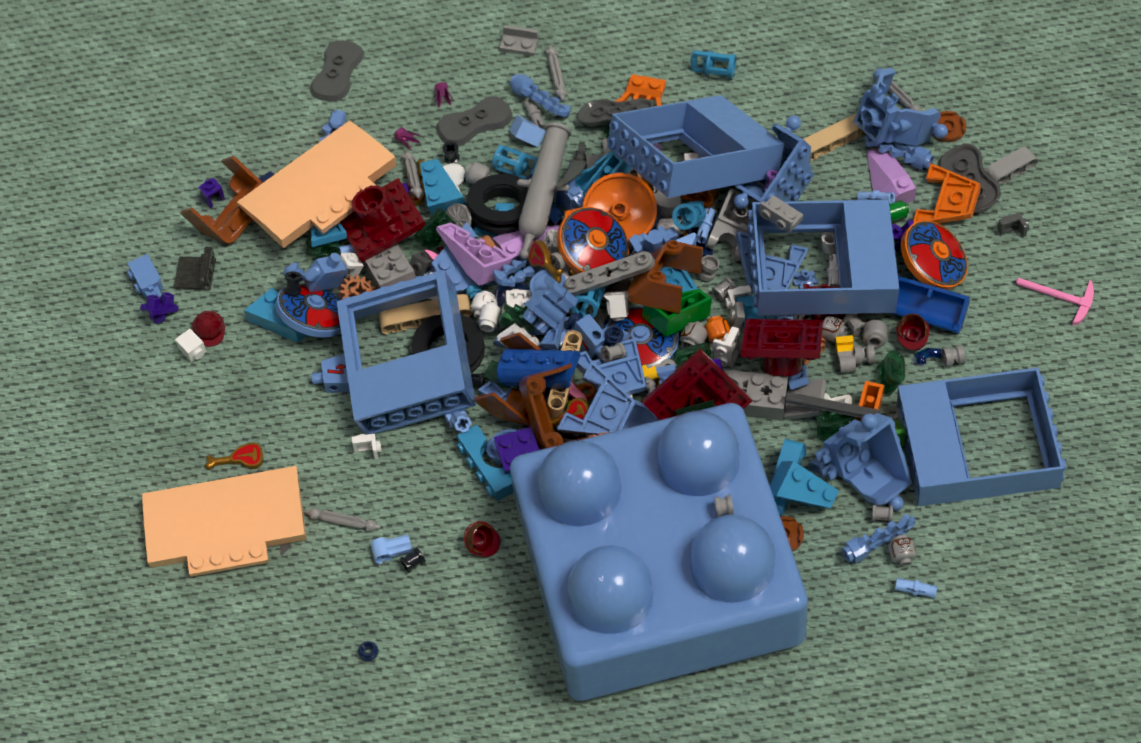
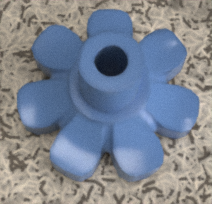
M802 270L801 273L797 272L794 278L796 280H794V285L800 286L799 289H803V284L814 286L813 284L816 285L818 283V279L814 278L815 272Z

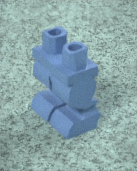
M663 226L650 231L648 235L645 233L641 235L634 234L633 237L629 238V256L644 251L652 254L666 242L677 240L678 234L674 227L665 230Z
M548 274L544 279V283L547 284L548 288L546 290H536L532 294L530 301L527 300L524 304L528 309L522 316L531 324L539 316L540 318L534 327L543 334L550 326L555 329L558 326L557 323L564 317V313H568L570 308L575 307L579 300Z

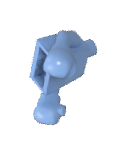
M331 253L330 256L316 259L306 272L303 269H299L297 262H292L291 265L286 266L284 269V279L287 272H299L302 275L300 282L304 281L310 292L338 288L344 276L348 274L346 264L341 261V257L337 253Z

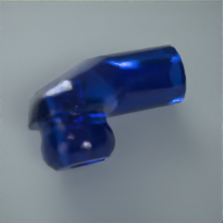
M925 348L919 351L915 356L917 357L916 363L926 364V358L928 357L941 358L942 349Z

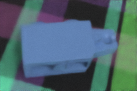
M148 254L128 262L130 270L127 273L131 281L135 280L136 284L134 286L137 293H142L145 299L148 295H157L161 301L160 292L164 286Z

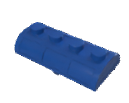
M898 276L899 294L896 313L890 314L900 317L911 313L919 314L928 325L960 333L969 307V296Z
M507 348L503 351L498 363V380L500 383H504L505 386L519 387L520 380L527 375L571 363L572 367L544 376L546 388H569L581 354L579 351Z

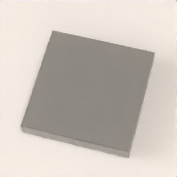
M823 378L811 380L809 384L792 390L789 386L788 392L824 399L826 381ZM786 403L784 418L786 420L822 415V410Z

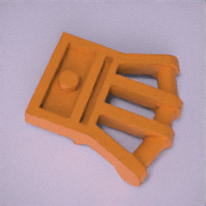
M632 74L626 87V92L616 102L627 101L632 96L633 100L639 98L656 101V106H661L666 80Z

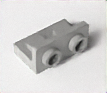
M504 25V36L500 45V51L534 57L539 42L538 30Z
M774 195L766 203L764 201L760 203L759 214L765 220L771 221L779 229L788 233L803 220L804 215Z

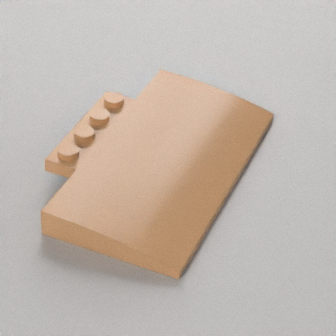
M349 120L237 201V205L282 248H285L313 226L324 234L354 212L352 200L356 193L368 186L375 185L373 182L396 166V159L378 141Z
M297 466L142 493L146 551L150 567L188 561L189 575L193 577L269 563L267 547L307 540Z

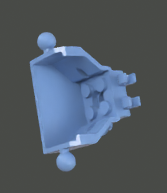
M879 68L875 70L873 77L876 82L860 99L861 104L853 121L876 144L898 142L912 146L929 142L933 134L939 139L946 137L948 129L944 124H938L941 114L937 109L932 108L923 112L907 108L900 110L895 105L899 97L892 93L890 98L886 95L896 71L892 68Z
M795 115L789 116L786 120V128L777 123L773 125L771 130L784 143L780 170L766 191H764V187L767 185L768 179L734 185L743 192L734 198V204L737 208L743 209L747 207L749 196L758 202H767L773 195L783 202L798 201L815 175L811 171L812 166L810 165L811 146L805 140L792 133L793 130H797L801 125L799 117Z
M879 413L875 415L865 414L861 421L854 419L848 425L840 427L837 433L824 441L825 447L815 453L817 461L822 459L824 464L830 462L829 465L820 470L822 477L828 475L829 480L834 479L836 476L842 477L866 501L875 505H882L888 502V507L893 505V511L902 509L904 505L903 499L897 495L913 483L892 418Z

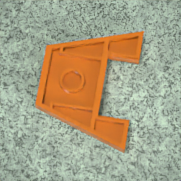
M930 163L926 177L927 182L942 184L935 211L916 209L913 219L914 223L926 220L940 224L972 218L981 189L980 183Z

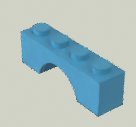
M475 425L468 431L458 434L457 448L461 454L465 453L467 456L466 461L469 467L476 469L477 472L475 473L480 483L484 481L486 484L485 489L490 497L494 496L496 501H499L514 493L511 473L505 474L503 468L491 467L483 461L482 457L488 443L479 426Z

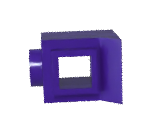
M214 178L206 180L199 186L200 197L210 209L213 207L210 197L216 193L222 201L225 200L223 189Z

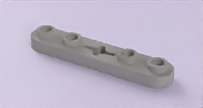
M640 252L573 275L565 281L564 288L574 296L647 272L654 267L655 259L649 252ZM611 270V271H612V273L610 274L611 276L608 277V276H607V275H608V271Z

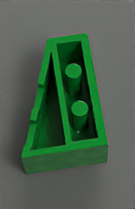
M701 289L682 292L680 314L643 305L642 317L667 337L684 329L685 325L689 322H699L709 317L712 298Z

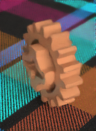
M358 274L354 278L350 275L341 282V285L338 287L339 293L337 296L342 297L341 300L346 297L357 296L363 292L374 291L376 286L370 285L371 280L365 281V276L359 279Z

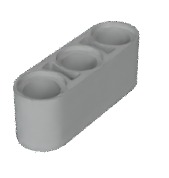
M1024 146L989 165L985 172L998 185L1005 184L1014 179V176H1019L1028 171V168H1034L1038 163V159Z

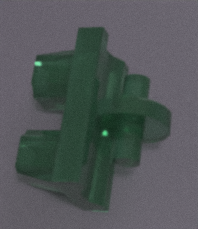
M308 237L306 240L307 256L318 259L330 256L331 253L340 255V241L312 247L311 238Z
M504 303L499 318L501 325L508 327L511 321H513L517 326L524 328L526 331L531 332L534 328L533 324L522 317L528 309L524 305L525 303L522 306L515 304L514 307Z

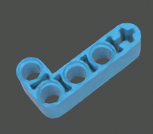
M785 438L773 478L781 461H794L799 465L803 464L802 458L806 456L807 450L804 443ZM774 498L780 516H784L789 501Z

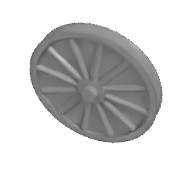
M456 203L446 210L444 224L453 223L462 228L467 222L471 226V213L465 205Z

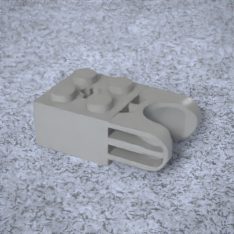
M730 188L724 197L705 247L713 249L718 241H727L732 246L731 258L739 261L741 257L736 233L739 231L750 234L747 230V223L751 222L748 220V210H752V202L758 201L748 197V206L739 209L734 204V198L742 193Z
M397 243L363 262L377 289L416 277L412 266Z
M736 370L724 371L752 399V402L743 409L746 416L776 420L784 419L788 376H773L765 373Z

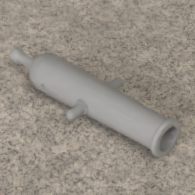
M549 122L544 125L546 132L532 178L529 180L519 179L517 181L518 186L528 187L519 218V231L525 236L524 246L520 251L522 259H528L533 239L541 237L547 229L555 192H567L570 189L567 184L555 187L558 183L567 138L571 136L570 128L561 123Z

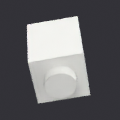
M188 329L175 339L178 349L191 363L202 358L206 352L203 341L191 329Z

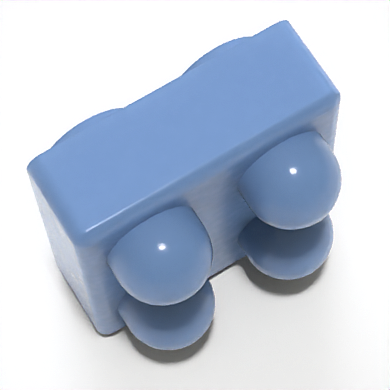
M727 403L699 411H691L679 416L522 454L512 460L510 473L515 504L566 689L571 698L584 701L798 646L806 639L808 597L745 412L738 404ZM726 495H731L734 515L723 514L717 517L714 497L724 498Z

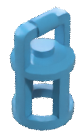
M694 50L690 59L691 70L693 72L705 73L706 76L713 74L728 76L729 79H733L737 55ZM698 57H705L703 58L702 67H697ZM714 61L729 62L728 69L715 68Z
M500 145L494 154L492 167L501 172L527 180V177L522 174L528 169V158L535 161L530 174H533L538 158ZM508 151L519 155L517 160L507 157ZM504 162L513 165L514 171L503 168Z
M698 200L678 205L672 213L674 224L683 230L700 226L706 218V211L703 207L704 202ZM678 216L681 217L683 224L678 221Z
M606 286L575 296L579 299L577 303H583L580 311L575 306L572 307V312H581L583 317L588 315L585 314L588 305H592L594 310L590 315L594 318L599 310Z

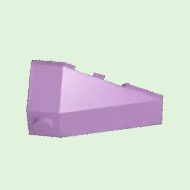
M879 147L868 150L867 157L872 190L893 192L895 194V202L902 200L903 203L915 201L916 187L897 160L890 156L891 153L889 151L881 153L879 152Z
M453 223L440 225L436 228L465 273L479 286L494 281L493 271H502L503 265H509L512 261V258L496 246L492 248L486 245L485 240L471 237L470 232Z
M560 225L547 226L545 233L539 238H534L533 241H542L548 230H558ZM520 231L504 233L492 238L494 244L511 257L512 261H520V251L523 249L525 236Z

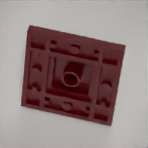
M399 178L383 187L372 185L364 190H360L352 200L354 212L340 221L361 262L368 260L427 226Z
M746 319L741 357L748 359L763 357L764 371L773 376H792L798 374L802 369V358L806 360L820 359L823 320Z
M701 348L642 400V403L659 420L727 403H735L745 409L752 402L751 397Z

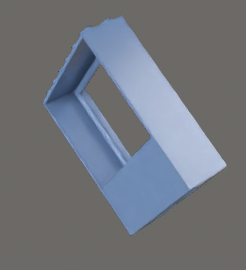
M718 95L612 114L607 147L667 198L768 179L766 175L769 170H780L784 143L725 97ZM680 139L702 158L674 163L652 144Z
M889 199L785 202L804 215L803 220L790 233L834 232L839 288L768 289L763 233L788 232L779 229L774 223L765 220L759 214L761 202H752V210H748V220L751 222L747 223V230L751 236L749 237V248H751L753 308H757V316L896 313L899 283Z
M445 270L435 271L425 276H417L408 281H400L391 286H383L374 291L363 292L360 295L346 297L343 300L337 301L353 417L364 434H378L476 406V402L473 401L475 395L456 287ZM438 295L446 345L362 369L355 319Z
M1039 368L898 386L896 407L899 420L906 429L905 448L918 506L1060 488L1061 481L1064 480L1063 471L1066 470L1065 459H1061L1062 447L1060 441L1057 442L1056 439L1057 427L1052 424L1053 411L1052 408H1048L1049 396L1048 392L1044 391V376L1040 375ZM1027 397L1045 468L970 478L954 406Z

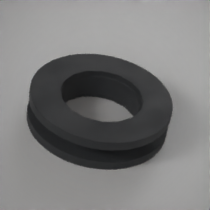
M495 174L484 177L474 183L467 195V208L471 213V221L477 227L492 233L504 234L519 231V218L528 192V187L517 185V181L523 178L510 174ZM498 196L512 197L520 203L516 208L508 211L492 210L485 205L489 199Z
M441 314L426 319L418 326L412 338L413 354L430 350L432 342L439 336L444 335ZM460 314L464 338L467 341L470 372L473 373L480 366L484 358L485 344L483 333L473 319Z

